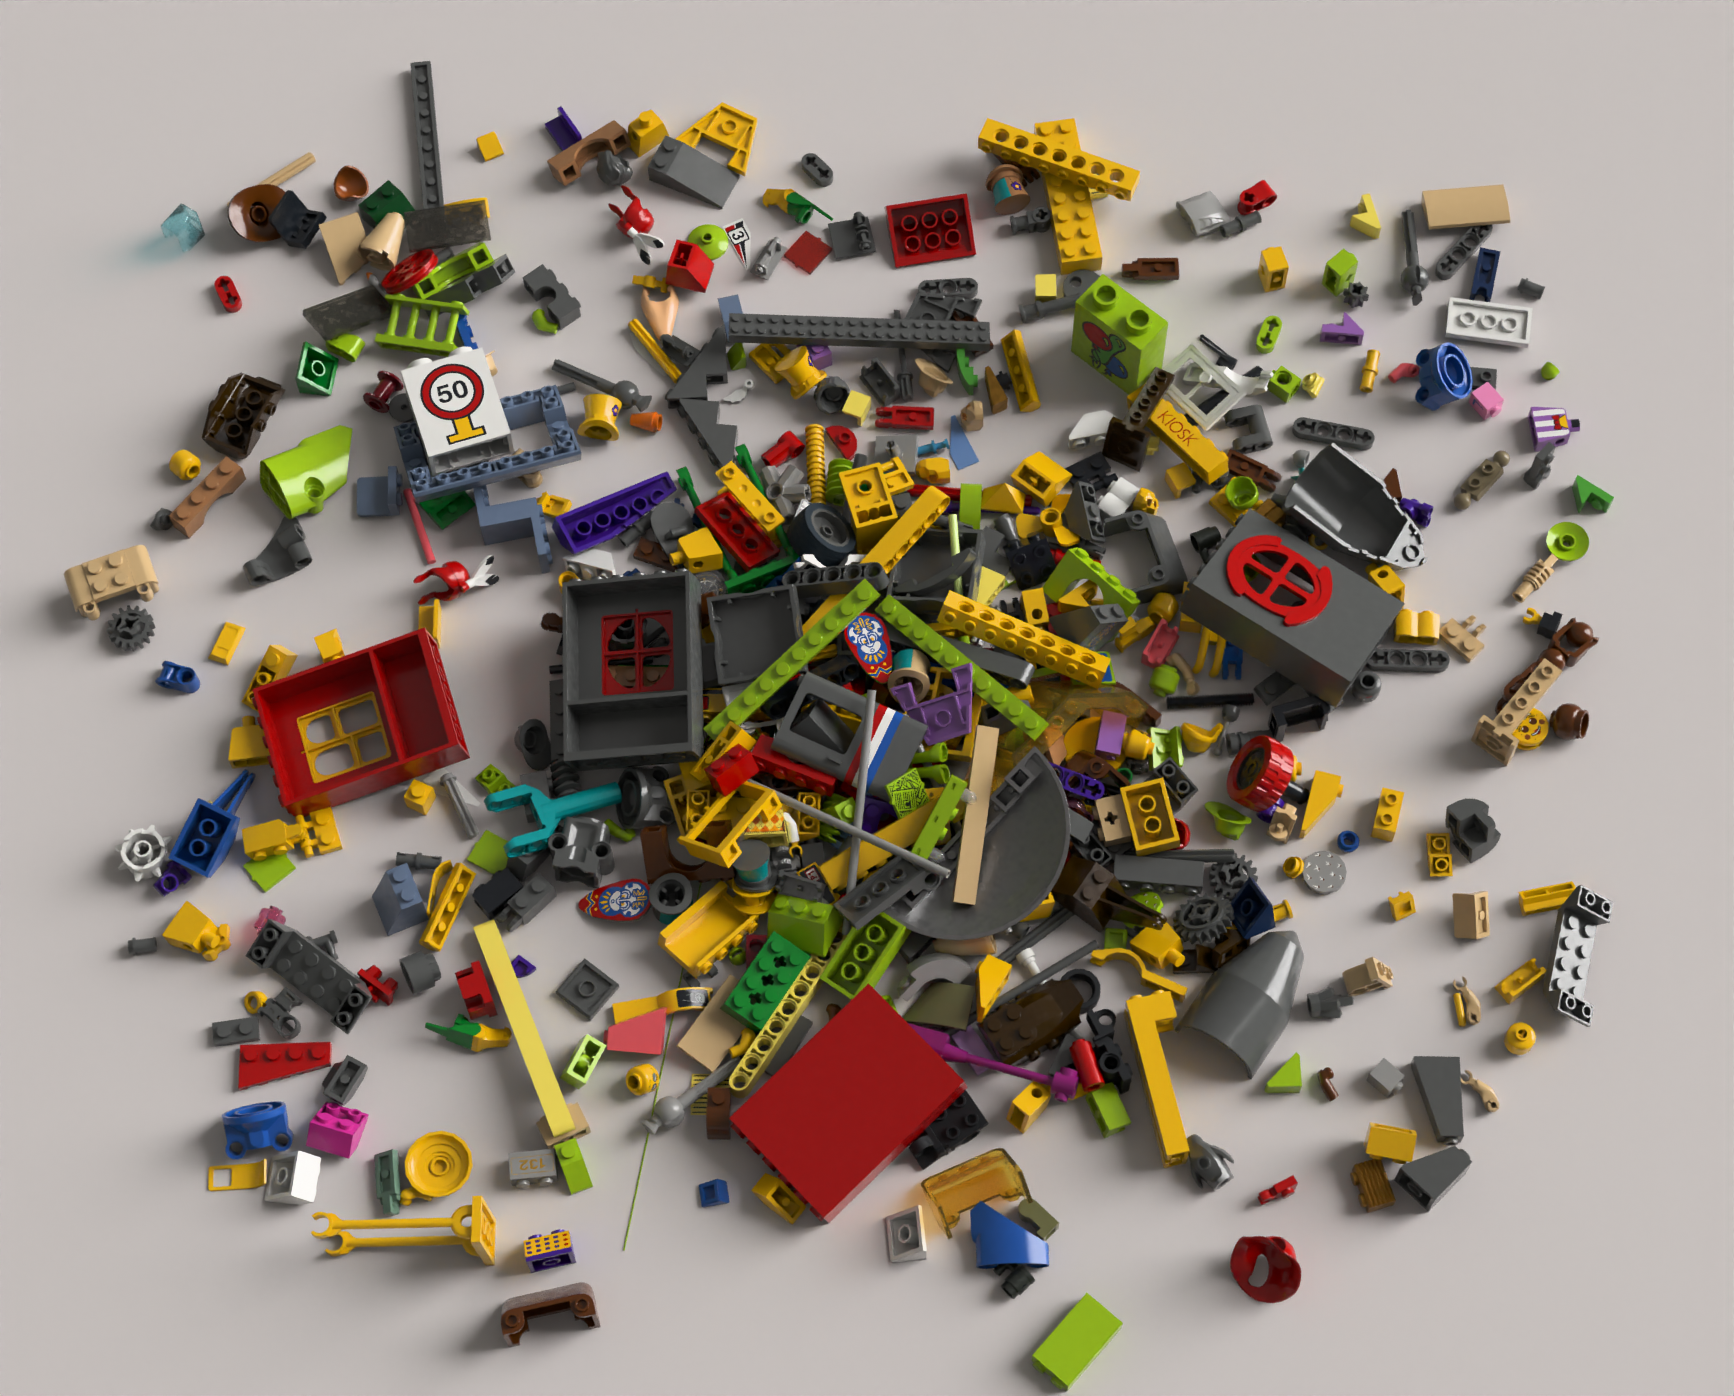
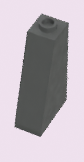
M1414 1056L1411 1062V1069L1437 1142H1444V1145L1448 1146L1461 1143L1464 1137L1460 1057Z

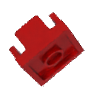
M480 961L472 962L470 968L456 972L457 982L470 1019L473 1020L485 1015H489V1018L498 1015Z

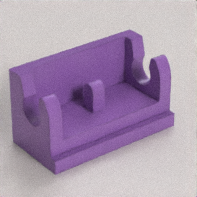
M1103 710L1094 755L1115 761L1116 757L1120 756L1127 715Z

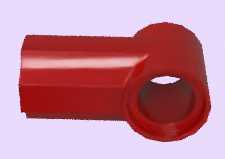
M787 431L781 435L777 444L761 455V459L766 466L775 465L778 467L789 458L794 459L799 456L805 449V445L791 431Z

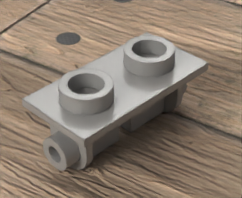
M774 237V239L767 242L750 273L769 280L787 250V247L781 245L782 241L780 238Z

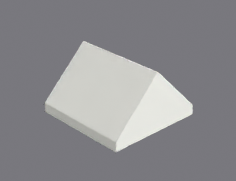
M917 1205L887 1216L886 1224L890 1262L926 1259L927 1250L922 1206Z

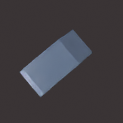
M738 294L718 298L727 342H729V313L743 314Z

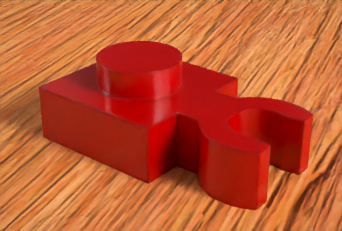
M1294 1175L1274 1184L1273 1187L1260 1192L1257 1198L1261 1205L1281 1196L1285 1199L1295 1193L1294 1190L1298 1182Z

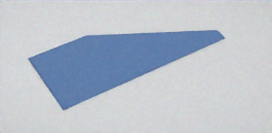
M954 415L951 416L950 455L956 467L960 470L979 462Z

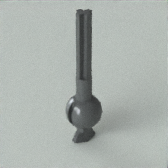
M1406 210L1401 215L1407 268L1402 272L1400 282L1402 287L1413 296V306H1417L1422 301L1421 292L1429 284V275L1426 269L1419 265L1414 212Z
M559 359L554 360L552 370L617 398L622 403L621 409H630L635 405L642 412L648 408L652 400L651 395H639L637 386L631 381L623 380L615 384Z

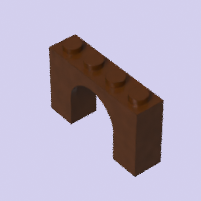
M731 819L710 821L705 827L707 845L715 848L720 845L732 831ZM666 825L644 827L640 833L648 884H653L658 878L668 873H679L684 875L689 882L698 880L700 883L719 878L721 881H728L736 876V869L733 865L728 869L709 861L698 865H687L678 861L670 850Z

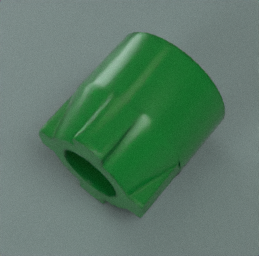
M1128 768L1118 769L1117 771L1127 778L1131 785L1132 772ZM1114 781V783H1116V785L1119 788H1122L1116 781Z

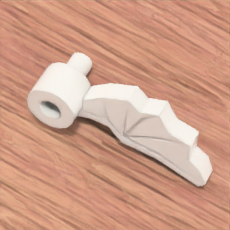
M747 379L742 389L735 390L731 395L723 398V400L732 404L741 402L742 399L746 398L747 391L754 388V382L751 379Z

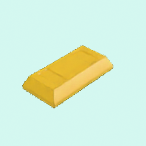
M226 621L208 659L229 665L246 628Z

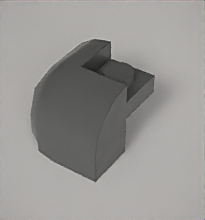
M1465 798L1447 806L1445 824L1446 828L1451 829L1455 838L1452 843L1470 863H1473L1488 854L1496 846L1501 834L1496 830L1493 818L1488 816L1489 806L1483 801Z

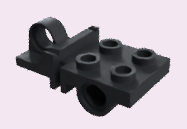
M1102 1009L1096 1012L1090 1010L1087 1012L1086 1020L1095 1035L1092 1039L1095 1044L1093 1050L1096 1059H1100L1099 1068L1105 1084L1113 1082L1120 1094L1129 1091L1133 1072L1128 1063L1124 1064L1121 1058L1123 1054L1118 1043H1113L1116 1016L1109 1009ZM1102 1016H1108L1111 1018L1112 1023L1110 1025H1102L1099 1019Z
M965 1090L924 1130L927 1136L914 1141L909 1146V1149L924 1170L942 1156L948 1155L947 1147L954 1151L958 1145L965 1144L975 1138L980 1133V1130L989 1123Z

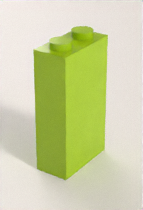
M1086 1293L1032 1355L1031 1361L1034 1362L1032 1365L1041 1374L1047 1373L1051 1377L1050 1381L1057 1388H1064L1068 1391L1121 1330L1123 1323L1091 1295Z

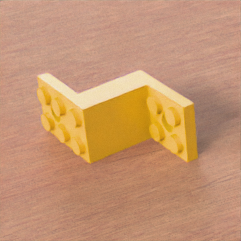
M880 462L839 473V479L851 513V527L856 537L855 549L857 554H868L898 521ZM863 484H868L871 486V489L864 492L859 487ZM892 569L887 574L888 578L890 577V572L892 571Z

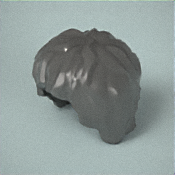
M610 150L598 153L596 170L599 178L604 183L619 186L631 179L633 174L632 168H630L629 162L625 161L621 155L613 156Z
M829 376L817 384L813 398L820 411L827 415L834 414L843 409L850 394V389L845 381L838 376Z

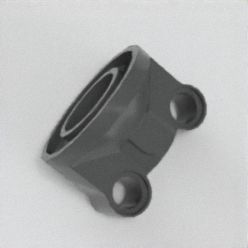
M655 766L653 768L629 767L621 774L618 785L622 793V802L616 804V812L619 822L624 828L643 829L644 827L666 825L668 828L674 822V812L667 806V792L663 782L669 779V774L662 766Z

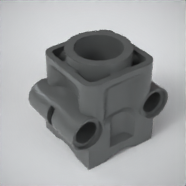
M584 816L565 818L562 833H554L548 839L556 881L566 883L578 881L588 887L597 889L600 887L602 875L610 874L615 868L612 849L609 845L611 836L608 825L597 819Z

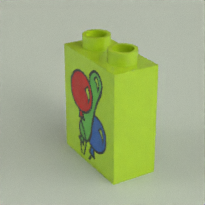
M1102 274L1075 302L1071 352L1130 395L1147 382L1156 367L1162 369L1168 322Z

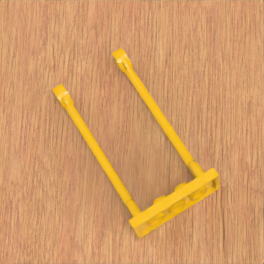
M472 1196V1205L459 1207L452 1214L451 1218L341 1220L333 1213L317 1212L312 1215L315 1220L319 1218L329 1220V1227L323 1233L311 1232L315 1238L342 1237L343 1243L338 1250H325L330 1256L346 1255L356 1247L462 1245L467 1253L480 1257L485 1266L495 1265L496 1219L482 1196ZM466 1217H472L471 1226L469 1227L462 1226V1221ZM451 1227L457 1236L355 1238L349 1232L341 1230Z

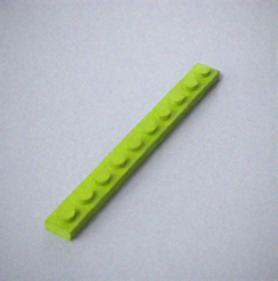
M863 579L703 728L705 732L715 741L730 720L740 727L881 596L866 579Z
M890 594L875 609L877 614L951 674L952 668L972 663V691L1032 740L1035 741L1049 724L1046 720Z

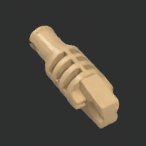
M1551 554L1545 561L1539 559L1523 577V583L1512 594L1513 598L1523 603L1532 591L1538 590L1554 573L1551 567L1558 558Z

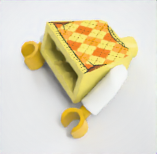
M782 806L769 821L762 819L759 813L736 840L738 843L747 839H756L763 841L769 847L789 846V843H791L789 849L790 856L793 858L792 851L795 848L800 849L801 857L803 855V850L798 845L799 834L797 824L789 813L783 812Z

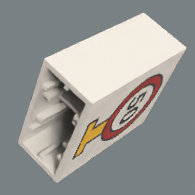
M459 347L451 351L446 358L432 361L429 358L417 359L408 365V369L401 370L405 392L432 476L514 453L511 432L482 347L474 350L471 347Z

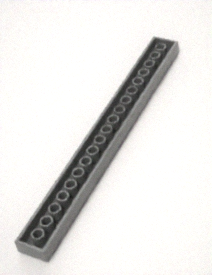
M729 313V342L940 350L965 348V350L989 351L990 322Z

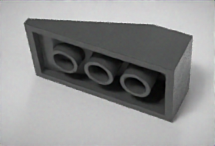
M666 135L648 166L650 181L721 209L724 207L740 178L739 174L696 149Z

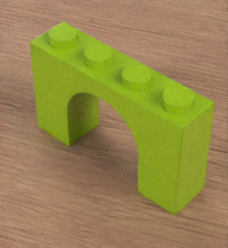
M1078 547L1069 549L1043 586L1044 593L1058 603V599L1071 592L1080 580L1089 579L1100 588L1104 599L1103 605L1119 604L1126 618L1132 615L1141 602L1136 598V594L1132 590L1122 586L1117 577L1109 575L1104 570L1105 568L1102 564L1093 561L1088 557L1089 554L1084 549ZM1117 632L1108 642L1113 641L1119 632Z

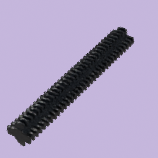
M1235 693V695L1224 694V696L1223 694H1216V697L1214 694L1213 696L1197 695V697L1195 695L1194 697L1192 695L1189 697L1178 696V698L1177 696L1175 698L1170 696V698L1167 697L1166 699L1167 709L1169 707L1170 709L1172 707L1177 709V706L1178 709H1180V706L1181 709L1183 706L1184 709L1185 706L1187 709L1188 706L1189 709L1191 706L1192 708L1193 706L1199 708V705L1200 708L1201 706L1204 708V705L1206 708L1207 705L1208 708L1210 705L1211 707L1212 705L1214 707L1219 705L1220 707V704L1222 707L1223 704H1232L1233 706L1234 704L1235 706L1241 704L1242 706V703L1243 706H1245V703L1246 706L1248 703L1250 706V703L1251 705L1254 703L1253 693H1243V695L1242 693Z

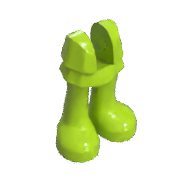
M944 742L936 743L928 751L915 753L907 771L913 768L912 764L946 762L948 758L946 744ZM946 764L916 768L920 778H932L938 784H947L950 778L949 768Z

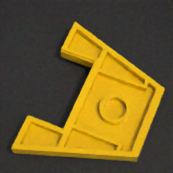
M722 102L679 135L676 140L695 149L701 138L704 137L734 151L735 153L727 164V168L745 176L757 127V118Z

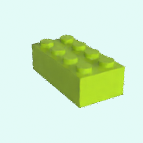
M884 912L878 914L859 930L852 927L820 976V979L851 1000L868 983L875 988L912 930L907 929Z

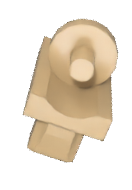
M1287 803L1284 804L1283 808L1277 806L1266 835L1270 836L1274 841H1282V843L1287 844L1298 817L1295 815L1297 808Z

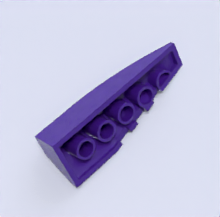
M666 471L555 517L552 529L560 544L575 555L613 539L674 493L677 488Z

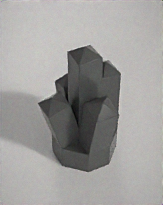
M1328 986L1316 993L1307 994L1310 1017L1340 1018L1342 1011L1339 1007L1353 1005L1355 999L1351 995H1334V989Z

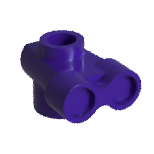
M1402 498L1399 507L1403 513L1408 514L1411 520L1417 521V524L1427 528L1431 521L1433 506L1427 503L1421 504L1416 499Z
M173 860L166 865L168 869L153 884V887L163 897L175 891L180 884L185 885L192 878L181 864ZM164 879L168 880L169 885L166 888L163 885Z

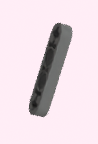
M1471 226L1438 261L1435 269L1436 276L1441 280L1450 279L1490 237L1493 226ZM1485 227L1486 230H1483L1478 236L1479 228ZM1472 239L1476 245L1468 246L1465 244V240ZM1456 252L1461 253L1463 258L1456 260L1452 254ZM1450 263L1449 270L1443 272L1441 269H1445Z
M1305 417L1297 418L1292 428V432L1297 438L1326 444L1333 442L1337 446L1358 450H1369L1373 446L1375 439L1373 432L1368 429ZM1301 425L1305 426L1304 431H1300ZM1320 428H1325L1328 430L1329 434L1326 436H1321L1318 434L1317 430ZM1340 432H1346L1349 434L1350 438H1348L1347 440H1342L1339 438L1338 434ZM1363 437H1367L1366 443L1362 442Z
M1376 649L1372 656H1376L1377 663H1373V660L1370 658L1365 666L1372 671L1440 673L1448 668L1450 658L1446 652L1440 650ZM1384 656H1387V658H1386V664H1383V663H1384V660H1383V659H1384ZM1398 656L1402 659V663L1395 665L1390 661V658ZM1416 656L1421 657L1424 663L1419 666L1415 665L1412 662V658ZM1428 657H1430V665H1427ZM1437 658H1441L1442 665H1438Z

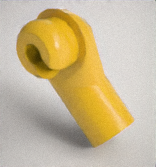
M745 1028L741 1031L740 1044L729 1048L732 1059L745 1054L756 1039L755 1032L750 1028Z
M411 1186L401 1191L399 1202L402 1205L409 1206L414 1198L418 1197L431 1201L433 1197L423 1195Z

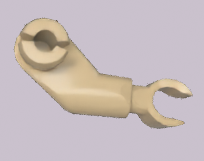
M1172 653V655L1167 656L1166 662L1168 666L1174 667L1176 665L1182 672L1183 679L1187 683L1188 696L1197 694L1200 691V687L1194 681L1195 678L1191 666L1179 653Z
M1462 977L1464 986L1461 988L1456 986L1454 979V989L1461 991L1462 997L1467 1003L1466 1021L1472 1025L1478 1024L1481 1019L1480 1001L1467 988L1466 978Z
M1465 1070L1469 1080L1465 1082L1461 1079V1084H1469L1473 1090L1480 1094L1487 1111H1497L1500 1105L1493 1089L1479 1079H1474L1472 1073L1469 1070Z

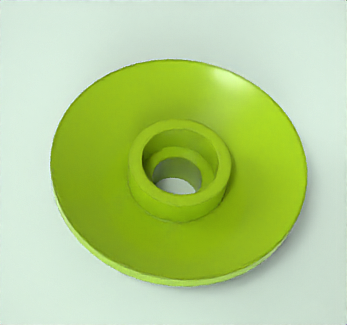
M712 224L696 227L690 233L687 241L697 244L710 260L718 259L728 248L727 234L723 229Z
M1561 522L1549 530L1546 537V545L1550 553L1554 554L1558 559L1575 561L1586 554L1589 548V537L1581 526L1572 522ZM1563 543H1568L1570 547L1564 546Z

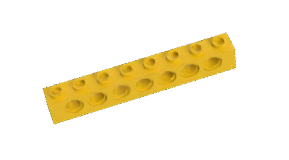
M987 118L978 137V149L985 153H993L1005 160H1013L1023 166H1030L1043 173L1058 176L1060 179L1070 180L1080 186L1093 188L1100 193L1113 195L1120 200L1131 201L1139 183L1140 171L989 118Z
M949 591L937 618V621L1096 689L1099 688L1111 658L953 591Z

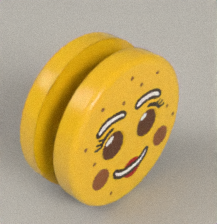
M1533 708L1512 733L1513 736L1520 740L1517 748L1533 750L1541 746L1549 731L1548 720L1541 711Z

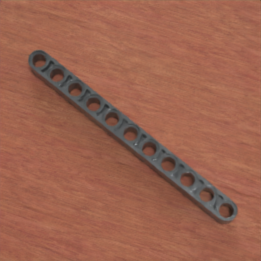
M817 600L809 618L825 602V600ZM879 617L886 626L891 650L897 652L905 649L919 650L927 656L930 662L939 664L884 618ZM942 636L997 682L1018 689H1026L1035 671V667L1031 663Z

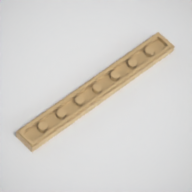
M977 725L975 729L952 902L974 906L976 902L999 728Z

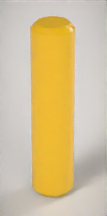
M1455 993L1453 998L1458 1024L1460 1027H1464L1467 1023L1461 994Z

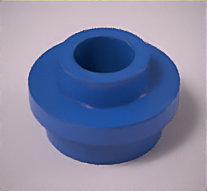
M1343 831L1337 838V845L1344 852H1353L1359 846V837L1352 831ZM1350 840L1352 844L1346 845L1344 841Z

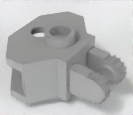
M789 843V846L770 847L772 859L769 860L775 865L778 875L780 870L797 875L796 868H800L799 855H794L793 850V858L790 856L789 849L791 843ZM778 877V881H777L776 885H779V882H780V878H779V877Z

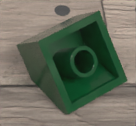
M389 180L358 205L362 219L373 229L387 213L397 212L401 214L405 220L404 230L419 218L418 213L402 191Z

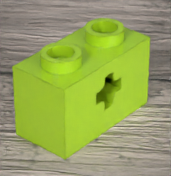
M1343 248L1326 263L1322 285L1336 297L1344 291V288H1348L1350 282L1354 283L1359 262L1355 255Z
M586 1034L578 1042L559 1078L580 1089L588 1081L607 1045Z

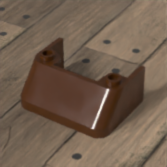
M1085 750L1077 752L1064 766V768L1085 776L1088 775L1096 780H1100L1108 775L1121 787L1130 786L1129 780L1108 762ZM1071 776L1068 780V785L1070 788H1076L1079 784V779L1076 776ZM1064 790L1067 798L1072 792ZM1070 841L1068 850L1074 854L1076 850Z

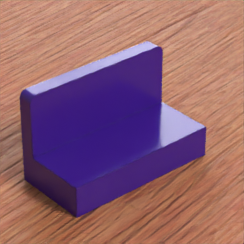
M560 106L557 108L558 117L545 123V128L561 151H564L582 140V136Z

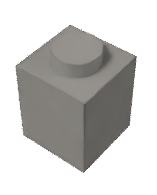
M1383 1058L1369 1073L1367 1081L1388 1098L1392 1093L1396 1095L1403 1088L1404 1084L1402 1081L1405 1075Z

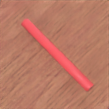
M407 488L403 490L408 508L427 563L433 564L436 560L412 490Z

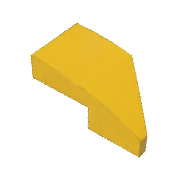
M547 491L536 499L537 505L542 504L543 514L553 519L568 512L572 506L570 500L555 495L549 496Z

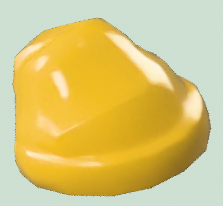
M1182 723L1180 729L1186 748L1194 753H1204L1211 743L1217 741L1218 735L1223 730V725L1218 723L1211 731H1208L1190 723Z

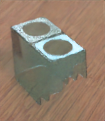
M182 203L161 225L165 238L169 235L172 237L175 234L183 252L187 249L190 251L205 236L197 212Z

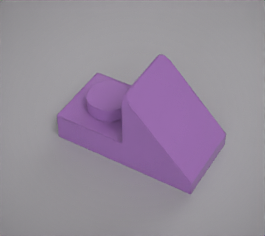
M1344 312L1342 326L1333 323L1322 324L1320 342L1361 345L1364 331Z

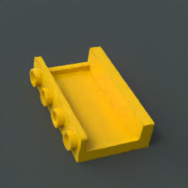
M723 881L718 882L659 933L657 944L695 978L702 973L704 975L708 973L714 962L724 959L730 948H736L740 945L744 936L748 933L752 934L759 926L758 920L760 915H748L735 909L733 898L726 893L728 885Z

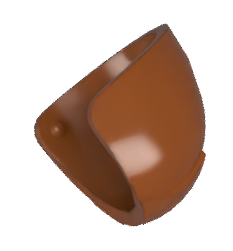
M349 165L340 169L334 180V192L337 198L353 202L368 194V181L359 169Z

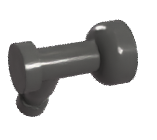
M334 930L329 931L330 934L315 939L310 936L306 937L318 947L325 945L327 953L335 960L338 959L334 944L338 943Z

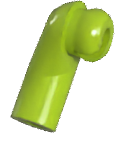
M537 309L534 311L532 320L536 328L556 334L558 324L548 322L544 315V310Z
M607 819L604 824L608 825L611 835L625 842L632 841V838L636 835L633 829L626 828L623 830L611 819Z

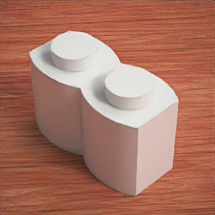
M1122 477L1117 481L1114 480L1108 487V493L1105 496H1100L1097 500L1100 517L1106 519L1130 512L1140 489Z

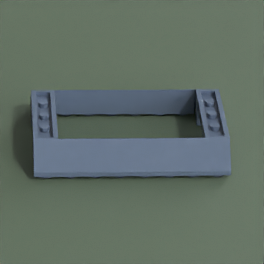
M544 386L541 389L525 391L518 395L505 396L500 399L510 430L545 422L553 446H544L541 449L525 451L511 457H502L499 460L483 462L479 465L461 468L450 473H441L434 477L430 476L423 455L424 448L415 421L393 427L415 503L580 461L581 450L572 428L570 429L565 408L557 386Z

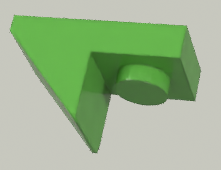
M1579 475L1575 478L1572 490L1578 513L1581 512L1587 502L1591 503L1595 509L1606 513L1614 497Z

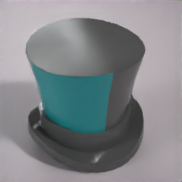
M756 839L738 842L737 844L742 853L732 864L736 869L735 885L741 890L754 893L771 890L778 881V873L775 865L769 860V846L763 841Z
M665 874L658 878L649 890V900L653 906V913L661 923L671 924L693 905L691 884L682 874Z

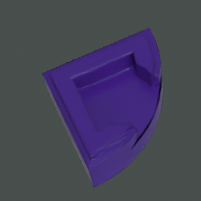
M520 955L511 963L516 976H520L517 978L526 977L536 970L534 965Z

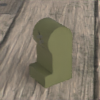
M1026 1198L1020 1202L1018 1209L1020 1219L1030 1223L1037 1230L1036 1236L1046 1241L1059 1228V1222L1034 1199Z

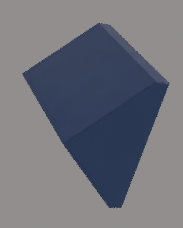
M1249 877L1230 902L1235 918L1232 922L1245 939L1275 928L1271 902L1255 880Z

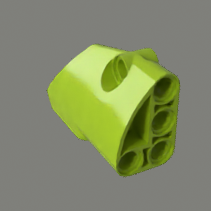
M341 425L303 439L295 448L260 461L261 487L288 519L307 512L313 514L320 513L324 509V501L347 483L352 428Z

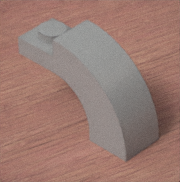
M949 953L927 954L915 959L906 966L910 975L900 981L897 991L903 999L908 1001L926 982L932 979L943 978L960 984L969 975L972 968L965 960Z

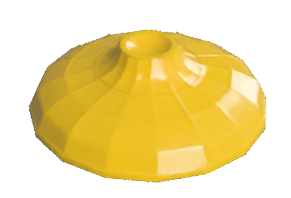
M445 1131L429 1132L418 1138L408 1149L405 1159V1173L412 1187L421 1194L431 1197L449 1196L461 1189L469 1179L473 1167L472 1154L466 1142L456 1134Z

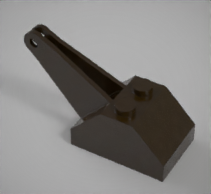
M1072 856L1062 869L1056 884L1051 890L1055 901L1098 932L1105 928L1109 920L1161 930L1163 924L1167 922V918L1162 913L1129 897L1115 875L1094 861Z

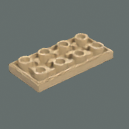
M731 974L676 1046L711 1073L716 1070L725 1058L729 1048L733 1047L739 1039L741 1031L747 1028L720 1009L739 981ZM754 997L750 998L751 1004L757 1003Z

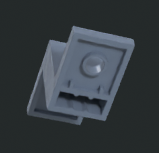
M487 486L473 488L484 545L534 536L542 574L550 572L549 564H553L542 504L537 505L536 497L490 506Z

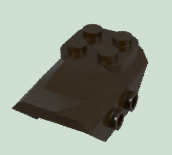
M242 372L228 377L225 384L220 386L216 399L212 400L209 404L202 439L217 452L239 460L247 458L260 439L261 432L265 430L267 420L270 416L274 415L277 404L286 390L281 388L280 384L262 377L254 378Z
M1050 979L1029 993L1026 991L1022 992L1012 1003L1000 1005L996 1012L983 1019L982 1023H976L1001 1063L1016 1066L1027 1061L1033 1062L1040 1058L1041 1053L1049 1049L1051 1051L1057 1048L1066 1034H1070L1082 1023L1079 1015L1084 999L1071 979L1061 981Z

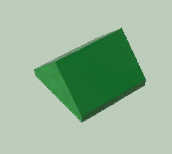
M306 341L303 342L295 377L299 392L331 396L339 359Z

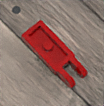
M893 406L876 408L877 416H892V419L881 418L875 420V426L878 428L933 430V407Z

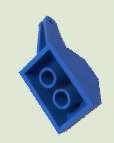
M245 769L212 804L198 798L168 858L211 878L226 859L236 839L240 818L235 816V813L252 785L256 774L251 773L248 776L249 771ZM236 795V797L234 798V800H233V802L231 803V805H230V807L228 808V810L225 811V810H224L225 807H226V806L228 805V803L232 800V798Z

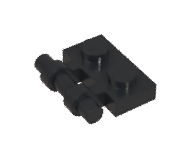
M1101 451L1065 468V470L1073 475L1069 479L1073 488L1078 481L1089 483L1098 478L1099 481L1093 483V488L1096 492L1102 488L1107 489L1114 480H1118L1115 473L1109 476L1106 475V473L1111 472V467Z

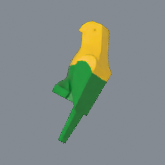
M767 189L763 195L762 201L767 208L769 205H778L785 213L795 216L797 223H807L813 215L814 209L831 221L833 220L831 216L792 189Z
M458 1014L454 1026L450 1028L427 1022L425 1024V1028L446 1037L447 1041L475 1052L492 1047H508L512 1035L511 1030L506 1026L504 1029L490 1028L481 1023L469 1022L468 1018L462 1014Z

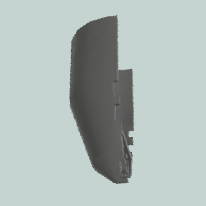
M1333 442L1320 451L1307 465L1290 488L1283 502V512L1335 551L1380 566L1389 565L1395 571L1418 567L1427 562L1422 545L1424 543L1422 533L1408 514H1404L1400 509L1397 499L1395 497L1392 498L1386 490V484L1383 480Z
M1290 930L1268 932L1216 970L1209 977L1176 1026L1175 1032L1179 1033L1182 1028H1192L1218 1040L1242 1060L1247 1067L1248 1078L1252 1080L1288 1025L1304 960V954L1296 932Z

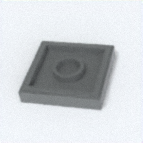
M584 958L559 987L556 994L589 1020H592L620 986Z

